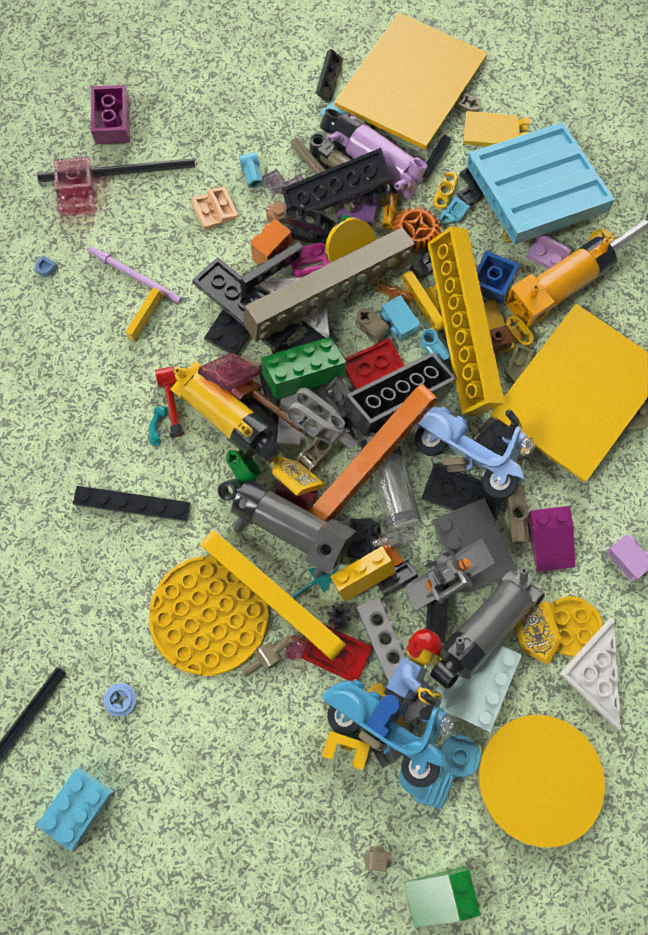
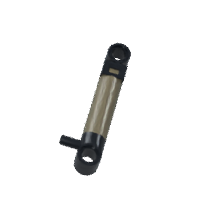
M314 133L310 136V152L326 168L329 166L335 167L350 160L339 151V146L336 143L327 141L324 134ZM387 184L362 194L356 199V203L361 205L368 198H371L372 204L376 207L386 206L389 202V185Z

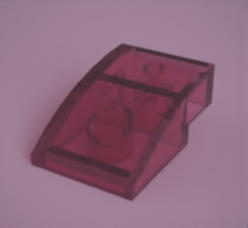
M90 157L54 159L55 191L57 193V210L60 216L96 213Z

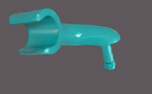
M158 406L154 409V416L149 424V437L152 446H158L161 443L157 431V423L160 416L165 417L168 411L163 406Z

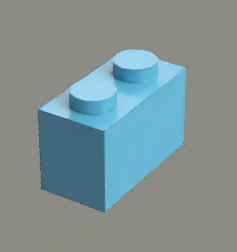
M401 295L382 305L380 317L388 323L394 338L397 337L401 342L419 331L420 323Z

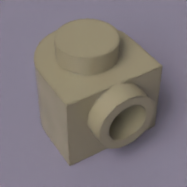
M371 846L370 850H366L365 869L386 872L387 866L391 867L392 853L383 851V847Z

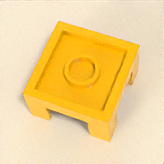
M329 730L322 757L332 759L337 743H339L342 749L351 752L353 748L356 749L352 764L355 768L363 770L370 745Z

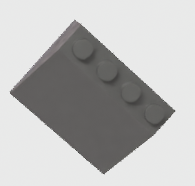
M485 498L431 521L443 550L448 548L454 554H457L483 538L496 561V564L471 579L472 586L462 589L463 594L504 577L510 570L517 571Z

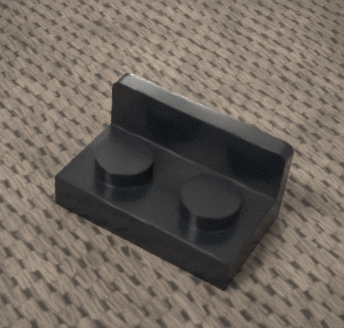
M351 519L350 528L357 532L347 551V557L361 559L379 548L378 539L381 535L380 523L374 519Z

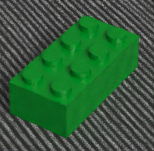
M327 337L262 357L261 370L275 399L297 393L300 388L310 389L329 383L336 376L345 378L346 361L332 338Z

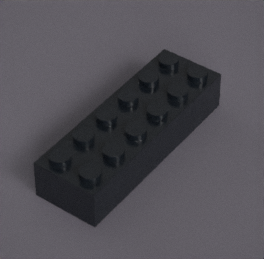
M432 352L347 394L341 409L363 436L366 437L381 429L418 386L423 384L437 398H440L451 391L457 378Z

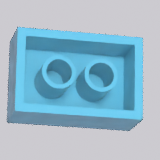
M82 768L75 769L36 826L69 851H72L78 847L114 791Z

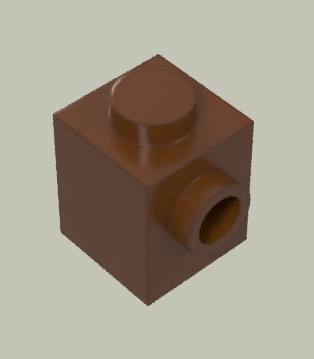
M508 325L489 330L494 353L511 348L514 340Z

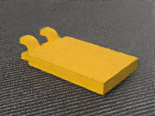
M466 111L463 144L488 147L529 133L530 117L517 120L518 115Z

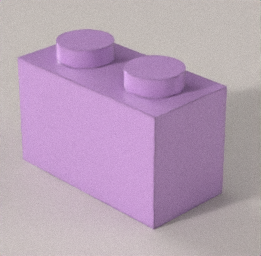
M628 534L621 537L605 551L631 582L637 580L648 571V553L643 551L638 546L637 540Z

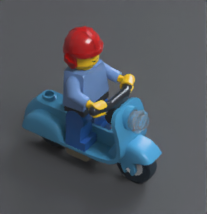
M420 629L409 638L406 650L410 657L409 659L403 657L386 687L384 692L386 696L383 698L373 690L371 692L365 690V685L356 679L354 681L347 680L337 683L321 696L330 705L327 712V720L330 727L336 733L352 735L363 727L369 733L361 732L359 734L360 739L376 750L387 754L392 747L403 753L404 757L401 762L402 774L404 779L415 787L432 785L438 779L440 766L448 767L444 753L435 743L439 732L442 737L446 734L450 736L456 726L453 723L454 718L447 717L444 709L440 708L442 695L439 692H433L431 690L432 687L424 681L427 672L424 665H430L435 655L440 656L442 648L439 636L428 629ZM417 693H419V699L427 704L426 707L421 708L419 711L420 719L428 722L425 733L421 738L397 724L399 717L407 711L408 705L412 704Z

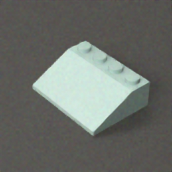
M499 645L470 679H464L459 676L456 683L448 690L439 684L436 692L442 695L440 708H443L445 713L485 732H491L521 654Z

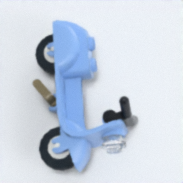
M432 407L415 426L418 428L415 434V444L422 454L437 456L442 454L447 448L461 457L444 458L442 460L443 465L448 466V471L451 473L471 471L473 464L485 471L483 476L485 491L496 499L511 497L516 492L519 482L526 483L525 475L521 467L516 463L519 452L524 456L533 451L535 448L534 439L528 438L527 434L523 433L521 422L511 409H508L505 413L511 424L502 431V439L508 444L506 453L500 456L465 436L469 429L466 425V420L460 416L453 417L450 415L451 412L445 407Z

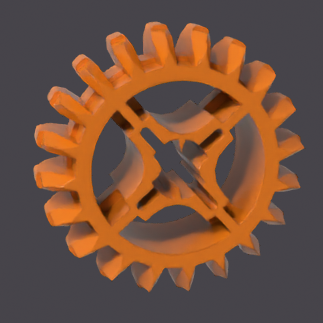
M417 205L413 210L410 206L407 211L402 210L401 214L396 216L392 230L394 232L403 228L415 243L413 249L416 254L419 252V249L424 253L426 248L428 249L427 243L437 237L441 231L439 219H436V214L431 215V210L424 211V206L418 209Z

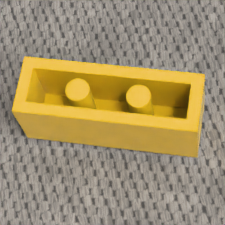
M380 547L330 577L344 602L395 574L396 571L391 559L383 547Z

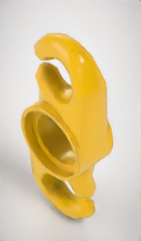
M446 172L444 174L445 177L438 186L433 199L434 207L437 209L447 208L446 204L449 203V198L453 195L458 182L457 174L454 172ZM452 176L454 180L447 181L446 177ZM447 187L450 189V193L445 194L441 189ZM444 200L446 204L439 205L437 201Z

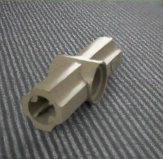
M519 484L516 492L511 497H508L507 518L510 525L512 544L529 542L528 508L526 507L525 487L522 484ZM513 511H520L522 518H517Z

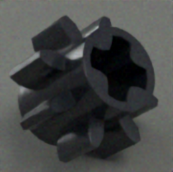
M342 603L340 607H336L333 604V611L327 612V615L331 617L328 624H335V629L341 625L346 628L345 622L351 621V617L347 616L350 609L345 610ZM336 613H338L339 615L343 614L342 620H340L339 618L335 619Z

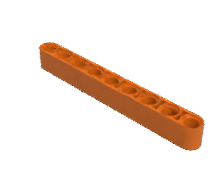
M423 384L418 386L312 506L309 512L326 522L335 518L430 411L438 398Z

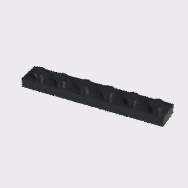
M83 486L76 487L73 500L74 506L188 522L191 503L186 501Z

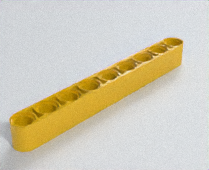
M212 530L199 544L329 659L334 661L344 649L346 644L217 532Z

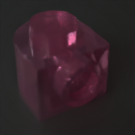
M294 634L292 636L293 642L286 647L284 657L292 661L302 659L309 640Z

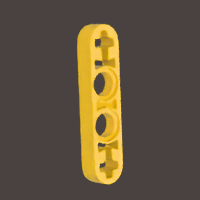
M408 271L402 274L401 278L405 287L433 330L437 333L444 330L443 318L413 272Z

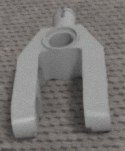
M300 388L295 395L296 403L291 404L287 412L288 418L316 439L331 444L335 440H339L349 449H352L358 439L345 431V422L335 409L309 389ZM299 395H306L308 397V401H302L299 398ZM314 406H321L324 411L317 412ZM298 409L302 415L296 416L292 413V410ZM308 421L316 422L317 427L309 426Z

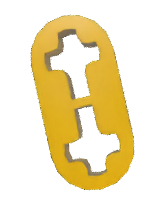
M518 316L509 317L505 324L508 325L514 342L529 347L534 340L532 332ZM511 322H512L513 324L517 323V326H516V327H515V326L511 327L510 324H511ZM522 336L524 338L528 337V340L521 341Z

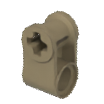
M362 308L357 312L356 326L374 343H378L390 331L388 324L377 317L371 310Z
M316 439L299 454L297 460L302 461L309 468L308 470L313 472L331 454L332 444ZM321 444H327L329 446L324 451L318 448Z

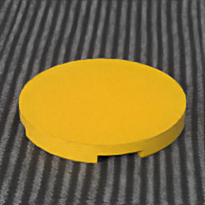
M347 218L336 227H333L328 235L325 247L329 262L332 263L376 241L374 231L368 223L357 218Z
M563 597L550 604L562 639L556 652L567 657H575L603 626L601 616L597 609L579 597Z

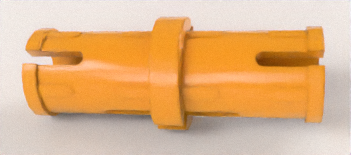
M389 193V202L383 209L384 218L382 226L387 230L393 228L394 217L397 215L396 207L399 196L396 193Z

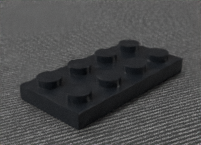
M256 288V289H257L258 291H260L263 295H265V296L268 295V294L265 293L264 291H262V290ZM223 309L205 335L204 340L236 357L249 338L250 333Z
M435 463L421 498L423 501L450 511L485 498L495 522L504 499L491 497L485 491L482 480L460 472L451 473L446 467Z

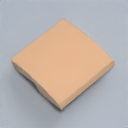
M225 186L209 189L208 194L191 197L190 202L203 230L211 229L238 217V213Z

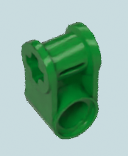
M231 450L226 455V461L236 479L242 485L249 479L255 480L261 474V470L253 457L242 455L244 453L241 450Z

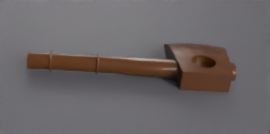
M237 375L220 382L227 391L239 399L246 400L253 397L297 431L301 432L303 430L288 418L283 408H280L260 392L262 386L248 375Z

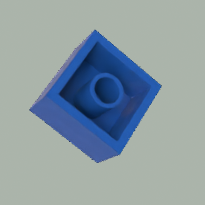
M485 251L476 269L482 296L492 300L495 299V301L504 304L510 288L519 274L520 264Z

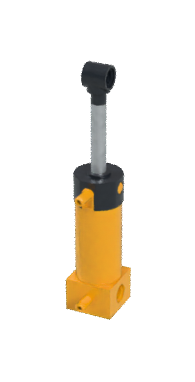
M648 218L612 242L609 238L595 237L537 277L530 274L510 288L504 302L514 316L521 318L525 325L531 328L546 318L551 308L616 267L617 255L615 252L648 231Z

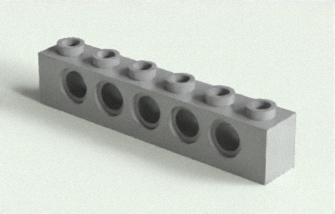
M378 597L357 606L356 610L387 683H389L403 657L405 658L402 652L405 648L401 639H397L394 631H396L393 620H389L386 615L388 609L385 602L380 601ZM372 617H381L382 625L375 626L372 623ZM383 634L388 635L391 639L390 644L383 645L380 642V636ZM390 653L398 655L399 661L397 664H391L388 661ZM419 693L416 694L414 702L408 705L407 711L401 715L404 722L419 717L420 709L426 707L427 704L419 699Z

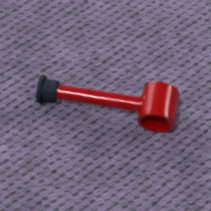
M174 366L155 370L158 387L165 388L172 425L170 426L171 433L169 436L172 438L185 435L178 421L174 395L171 390L172 386L177 382Z

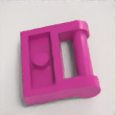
M323 242L303 246L302 257L291 264L295 278L306 276L329 264ZM322 262L321 265L312 266V267L303 268V269H299V268H298V267H302V266H306V265H311V264H315V263Z

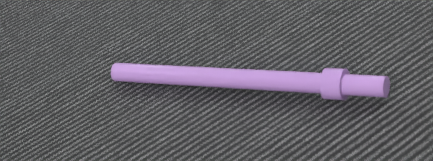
M92 246L89 247L88 253L99 258L100 262L108 263L151 289L156 288L160 290L162 295L178 304L182 300V297L113 259L105 251L101 252Z

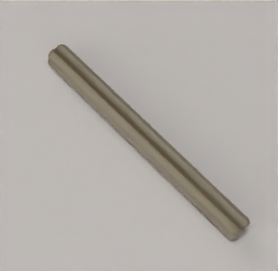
M299 138L291 140L293 149L315 174L325 171L324 167ZM351 199L340 203L348 213L356 210V205Z

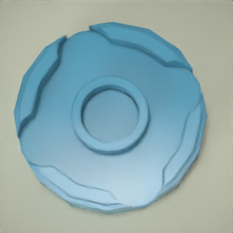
M454 735L442 743L440 749L446 757L448 766L442 768L457 778H465L478 769L481 753L471 738L465 735Z

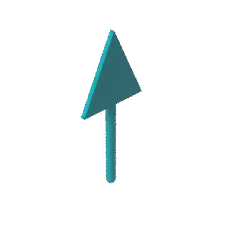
M338 567L330 574L323 571L320 578L315 577L313 574L316 568L308 569L315 580L294 593L291 597L293 599L316 583L325 593L332 580L330 576L336 573Z

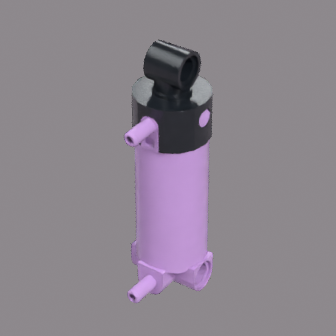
M326 109L320 123V129L330 134L327 138L328 141L336 143L339 146V150L352 158L381 148L392 179L390 184L395 187L396 192L401 196L412 198L427 168V164L418 157L413 158L350 112H345L341 115L334 109Z

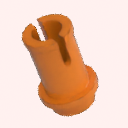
M389 542L383 546V549L395 567L404 562V560H402L395 548L397 545Z

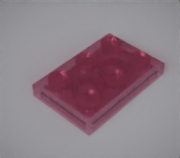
M230 352L200 366L198 374L207 381L217 384L221 389L230 391L259 376L261 369Z

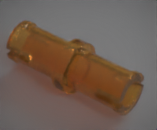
M379 281L377 284L376 292L387 295L392 300L401 295L405 303L410 304L413 297L412 293Z

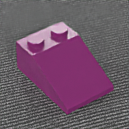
M570 506L531 510L527 516V524L536 572L575 568L574 530Z

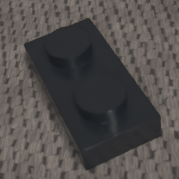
M408 559L394 567L395 574L377 583L384 597L419 577Z

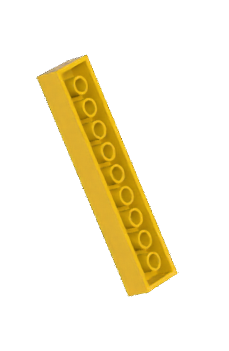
M451 226L427 244L453 373L457 378L455 383L462 415L479 416L505 404L468 229Z

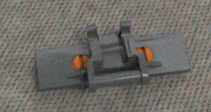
M483 538L457 554L445 548L441 551L442 557L435 561L428 559L423 562V565L428 567L429 571L404 586L415 611L422 609L435 600L440 604L445 603V600L465 587H471V579L496 564ZM460 577L461 581L444 591V585Z

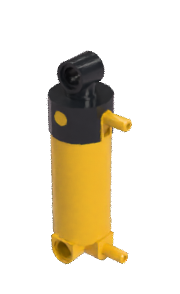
M194 361L188 369L180 367L174 369L177 382L171 390L199 412L247 457H252L258 453L271 464L283 451L271 439L274 431L273 427L227 391L199 363Z

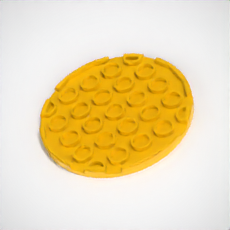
M199 556L178 564L160 581L155 593H153L149 607V627L157 649L172 665L194 675H220L240 667L259 648L267 630L268 605L212 556Z
M546 715L519 717L499 728L487 742L482 752L478 770V784L482 801L493 821L512 838L531 846L558 847L580 838L596 821L605 795L603 768L592 744L579 730L569 723Z

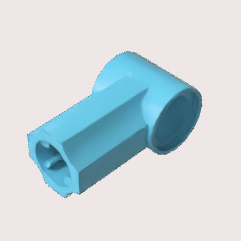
M257 153L240 155V165L245 173L248 187H259L263 184V180L259 170Z
M432 329L424 330L419 340L420 347L426 350L428 354L433 352L443 364L450 359V353L438 339L437 332ZM429 337L433 342L428 343L424 338Z

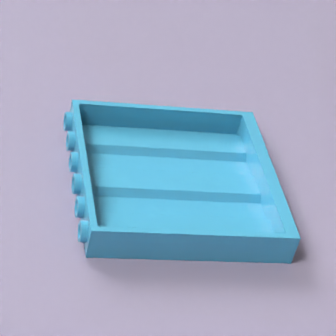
M563 122L468 154L466 166L514 245L609 212L615 200L613 194L609 192L604 181L599 177L596 169L591 165L586 154L583 153L578 142L574 140L570 130L566 128Z

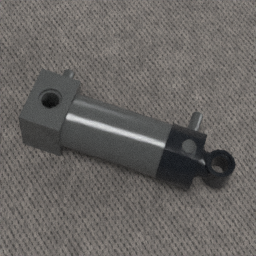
M230 479L218 486L219 497L225 501H233L231 512L238 516L233 528L234 531L241 532L246 521L308 554L305 561L316 567L313 574L317 578L321 577L323 571L330 574L341 565L357 532L334 518L328 522L324 521L252 479L247 480L243 485L237 479ZM228 486L232 488V493L229 492Z

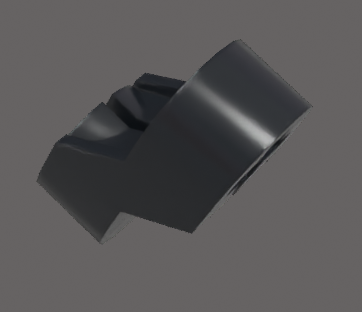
M429 252L414 261L409 267V271H412L417 279H421L433 271Z

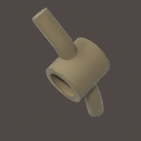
M286 636L275 646L272 642H268L256 650L254 654L258 659L241 670L244 676L247 677L261 666L267 670L281 661L282 657L279 652L293 642L292 637Z

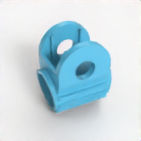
M440 767L438 779L432 785L415 787L404 779L400 769V784L405 791L415 796L414 801L440 809L443 808L455 776Z

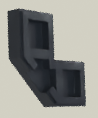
M468 167L460 171L459 175L468 186L457 193V198L471 207L481 200L482 191Z

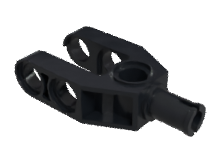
M296 205L288 206L284 212V218L279 221L281 224L285 223L289 226L292 239L305 243L316 244L323 242V244H326L330 231L335 227V221L321 212ZM288 211H294L297 214V218H291ZM306 216H311L314 219V223H309L306 220ZM298 228L304 229L306 235H300Z

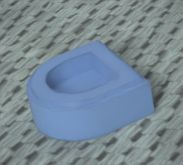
M43 255L35 265L37 273L42 277L52 275L58 268L55 262Z

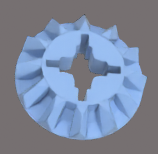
M117 683L109 687L103 699L106 711L116 717L126 716L133 711L137 701L136 693L132 687L124 683ZM118 693L122 697L128 696V698H126V700L123 701V707L120 703L113 704V702H115V700L118 699Z

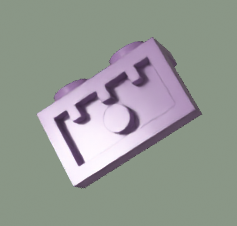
M540 235L536 238L526 258L549 269L566 258L571 249L565 244L551 239L548 235Z

